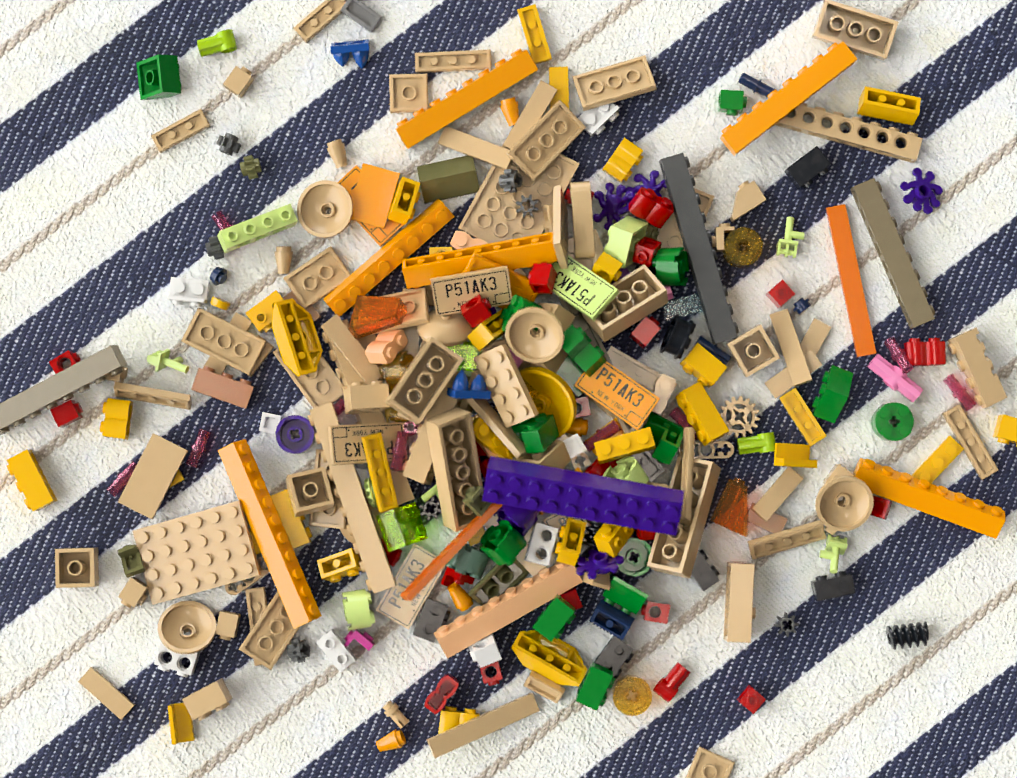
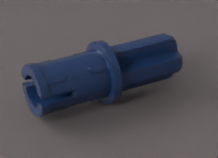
M742 73L738 80L740 84L753 90V93L757 92L765 97L775 90V88L761 82V79L757 80L746 73Z
M702 336L694 344L699 343L724 365L731 359V356L718 348L717 344H712Z

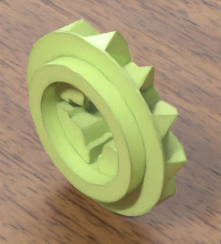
M371 477L364 480V492L366 493L368 503L375 508L377 503Z

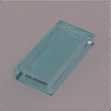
M698 293L668 301L667 304L662 306L665 322L672 321L676 314H679V318L703 312Z

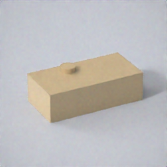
M824 0L811 38L830 44L837 42L838 45L844 41L852 51L885 60L887 59L899 22L832 0Z
M644 264L612 284V286L618 289L619 294L594 321L583 313L582 315L603 342H606L667 304V289Z
M431 336L418 352L385 403L416 425L420 424L463 361V358Z
M727 562L723 638L727 642L751 643L752 619H755L756 608L753 607L754 564Z

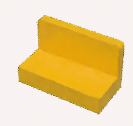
M775 443L774 466L817 468V460H809V445Z
M184 702L170 704L168 706L172 745L180 742L194 741L193 720Z

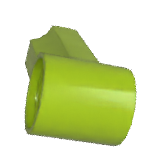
M231 29L220 31L215 36L197 40L201 57L237 50L235 37Z
M774 432L737 439L739 455L755 452L765 453L775 450Z

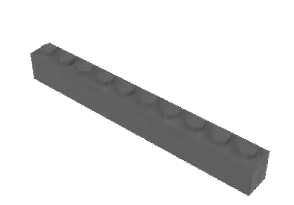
M683 153L663 158L659 161L669 198L674 206V215L684 249L688 255L689 266L712 344L737 338L736 333H739L738 326L731 317L733 309L726 300L728 292L726 286H722L720 278H723L721 269L716 266V251L714 248L711 249V234L705 228L706 217L699 208L701 200L699 194H695L693 188L695 180L688 171L690 167L689 159L687 156L684 157Z

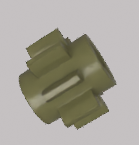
M252 155L243 157L244 162H240L243 177L248 176L250 180L258 178L257 173L262 172L259 158L254 159Z

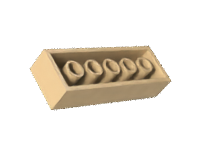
M455 371L426 414L425 420L460 407L462 398H453L447 395V388H452L455 377L459 372ZM424 420L423 424H420L417 429V440L410 447L409 453L411 455L409 460L404 462L402 471H404L403 476L422 484L431 485L435 473L426 422Z
M456 407L426 419L425 422L443 525L458 532L464 529L476 516L462 501L466 497V491L472 486H483L471 412Z
M680 455L677 457L669 485L671 489L681 490L682 456ZM694 458L691 520H679L676 536L656 532L647 566L654 571L688 579L691 578L721 470L714 462Z

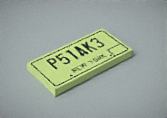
M569 255L568 269H561L558 261L552 263L557 273L553 293L593 321L619 294L617 288Z

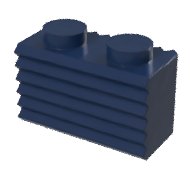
M601 599L589 621L590 623L593 622V625L597 627L600 626V629L603 628L607 633L610 632V635L613 634V636L623 640L635 618Z

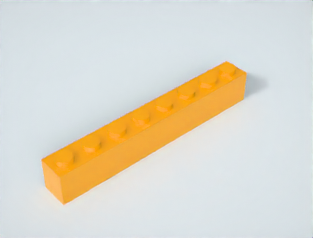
M844 41L839 45L837 42L827 49L829 52L826 55L820 54L812 61L813 65L809 68L805 66L797 72L799 76L795 79L790 77L782 84V89L779 91L775 89L767 95L768 100L764 103L759 101L752 107L753 111L747 115L745 112L737 119V124L733 127L730 124L721 131L723 134L720 139L733 156L737 155L856 62V56Z
M521 49L511 53L512 57L507 61L504 58L494 64L496 67L489 71L487 68L478 74L479 78L474 81L470 78L462 83L463 87L456 90L454 88L446 93V98L441 101L437 98L429 103L431 107L424 110L421 108L413 113L414 117L410 120L404 118L397 123L398 127L395 130L405 147L409 149L537 71L538 68L528 51H522Z
M437 199L323 300L340 317L398 267L403 259H407L455 216L442 201Z
M553 232L403 259L402 272L407 289H417L422 286L431 285L430 278L463 273L474 252L502 266L507 265L513 271L524 267L531 268L533 263L541 264L542 262L552 264L557 262L558 259L553 246Z
M860 458L853 472L854 477L865 482L875 495L995 539L1006 521L1005 511L998 506H990L979 499H971L960 492H952L944 486L933 485L925 479L914 478L908 473L895 471L889 466L876 464L870 459Z

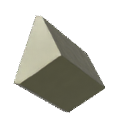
M468 155L416 166L424 204L434 202L437 199L441 201L477 193L480 188L473 157Z
M517 559L510 566L507 564H496L468 594L482 606L492 597L505 593L508 588L516 587L529 572Z

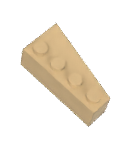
M977 327L949 339L948 348L952 355L955 354L959 370L961 372L964 371L967 377L965 379L966 384L975 393V402L983 409L1007 398L998 375L992 373V370H994L992 361L987 356L985 357L986 348L984 343L977 339L976 335L979 332Z

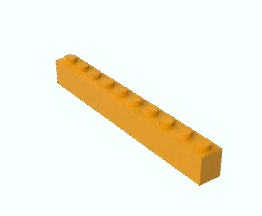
M243 439L233 442L218 450L293 628L322 617L247 440Z

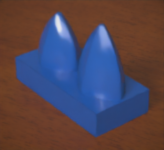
M369 39L331 43V54H333L336 62L343 67L348 62L350 52H352L357 65L364 68L369 57Z
M461 370L455 377L452 388H447V395L453 398L491 399V391L486 390V382L481 374L474 378L469 388L467 376Z

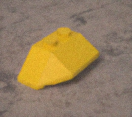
M293 298L275 302L272 329L283 363L298 377L316 372L323 350L311 314L297 304Z
M536 630L520 631L511 647L523 666L558 685L579 686L587 672V668L584 666L576 648L559 638H554L550 642Z

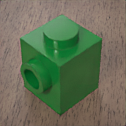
M720 90L718 112H726V115L737 116L738 113L742 112L743 108H746L747 97H744V91Z

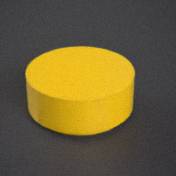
M214 296L210 301L211 305L223 310H228L230 306L229 302Z

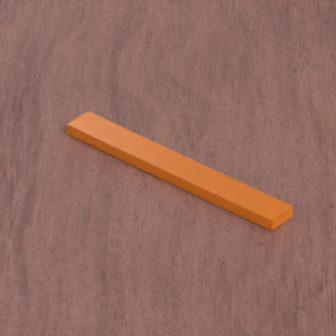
M846 205L827 207L826 213L856 357L876 354Z
M492 503L482 516L476 515L400 596L406 601H411L501 508L502 504Z

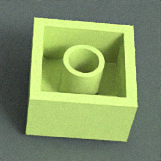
M626 216L614 225H611L608 230L609 240L604 248V252L622 262L621 268L625 269L633 263L635 246L646 235L648 223L631 216Z

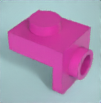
M358 629L355 632L351 630L344 638L346 640L344 646L346 647L349 646L353 639L368 651L375 644L372 641L374 638L366 631L362 633Z

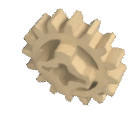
M739 396L736 401L735 397H731V403L725 400L726 407L720 406L723 412L719 414L729 429L727 435L730 436L734 433L735 438H738L739 433H741L742 437H746V431L751 434L753 433L751 427L757 428L754 422L760 420V418L755 417L759 410L753 409L756 405L755 403L748 404L749 398L743 401L742 396ZM741 404L746 407L743 409H737V407L734 405ZM727 410L730 413V419L728 421H726ZM735 412L737 414L742 413V422L740 420L735 421ZM749 413H751L750 423L747 421V415ZM740 425L743 429L736 430L733 429L732 426Z

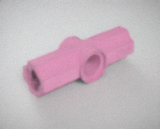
M879 354L867 366L876 375L881 377L888 387L894 391L897 390L911 402H914L923 391L919 385L907 377L908 375L902 369L895 365L893 366Z

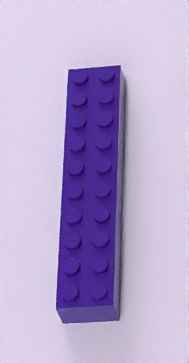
M490 456L482 501L676 536L683 506L684 491Z

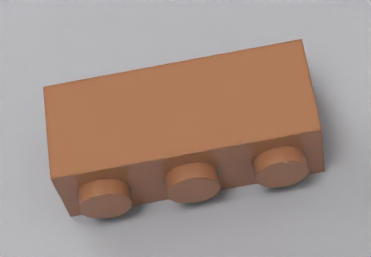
M204 366L203 369H198L191 388L192 391L247 409L254 389L253 386H250L252 382L240 379V382L233 380L232 375L222 372V375L214 373L215 369Z

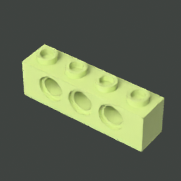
M291 204L223 229L219 231L217 237L224 253H228L294 227L298 220Z

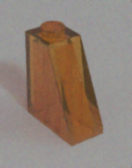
M357 295L348 330L354 338L359 339L400 325L407 314V307L401 298Z
M735 477L734 480L729 478L710 521L748 537V487L745 486L746 482Z

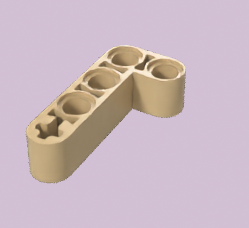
M590 181L570 182L575 259L594 258L595 247Z

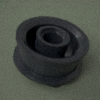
M676 314L664 335L660 353L665 351L674 355V359H681L684 350L688 349L691 343L689 336L690 334L692 335L696 327L693 320L685 321L679 318V314Z

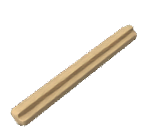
M685 427L683 429L681 490L684 491L680 515L681 521L691 520L695 429L692 427Z

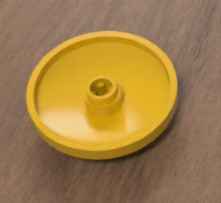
M528 367L520 370L519 372L538 413L553 414L559 433L558 437L565 434L574 423L577 413L575 396L569 385L558 374L545 368Z

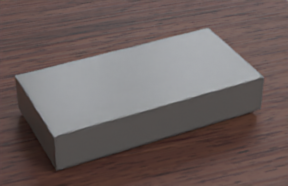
M347 0L340 10L371 33L382 18L381 15L359 0Z

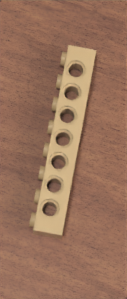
M802 103L793 110V118L786 116L775 124L779 127L910 163L917 161L923 139L913 132L905 134L899 132L900 129L895 127L883 128L881 124L876 122L865 123L861 118H847L840 112L829 113L822 107H815V109L807 107L808 104ZM805 114L812 117L811 123L804 121L803 116ZM822 120H829L831 127L825 128L822 125ZM843 124L847 125L849 133H843L840 126ZM859 130H865L868 134L867 138L860 137ZM877 136H885L886 142L880 143ZM896 140H902L904 148H898Z

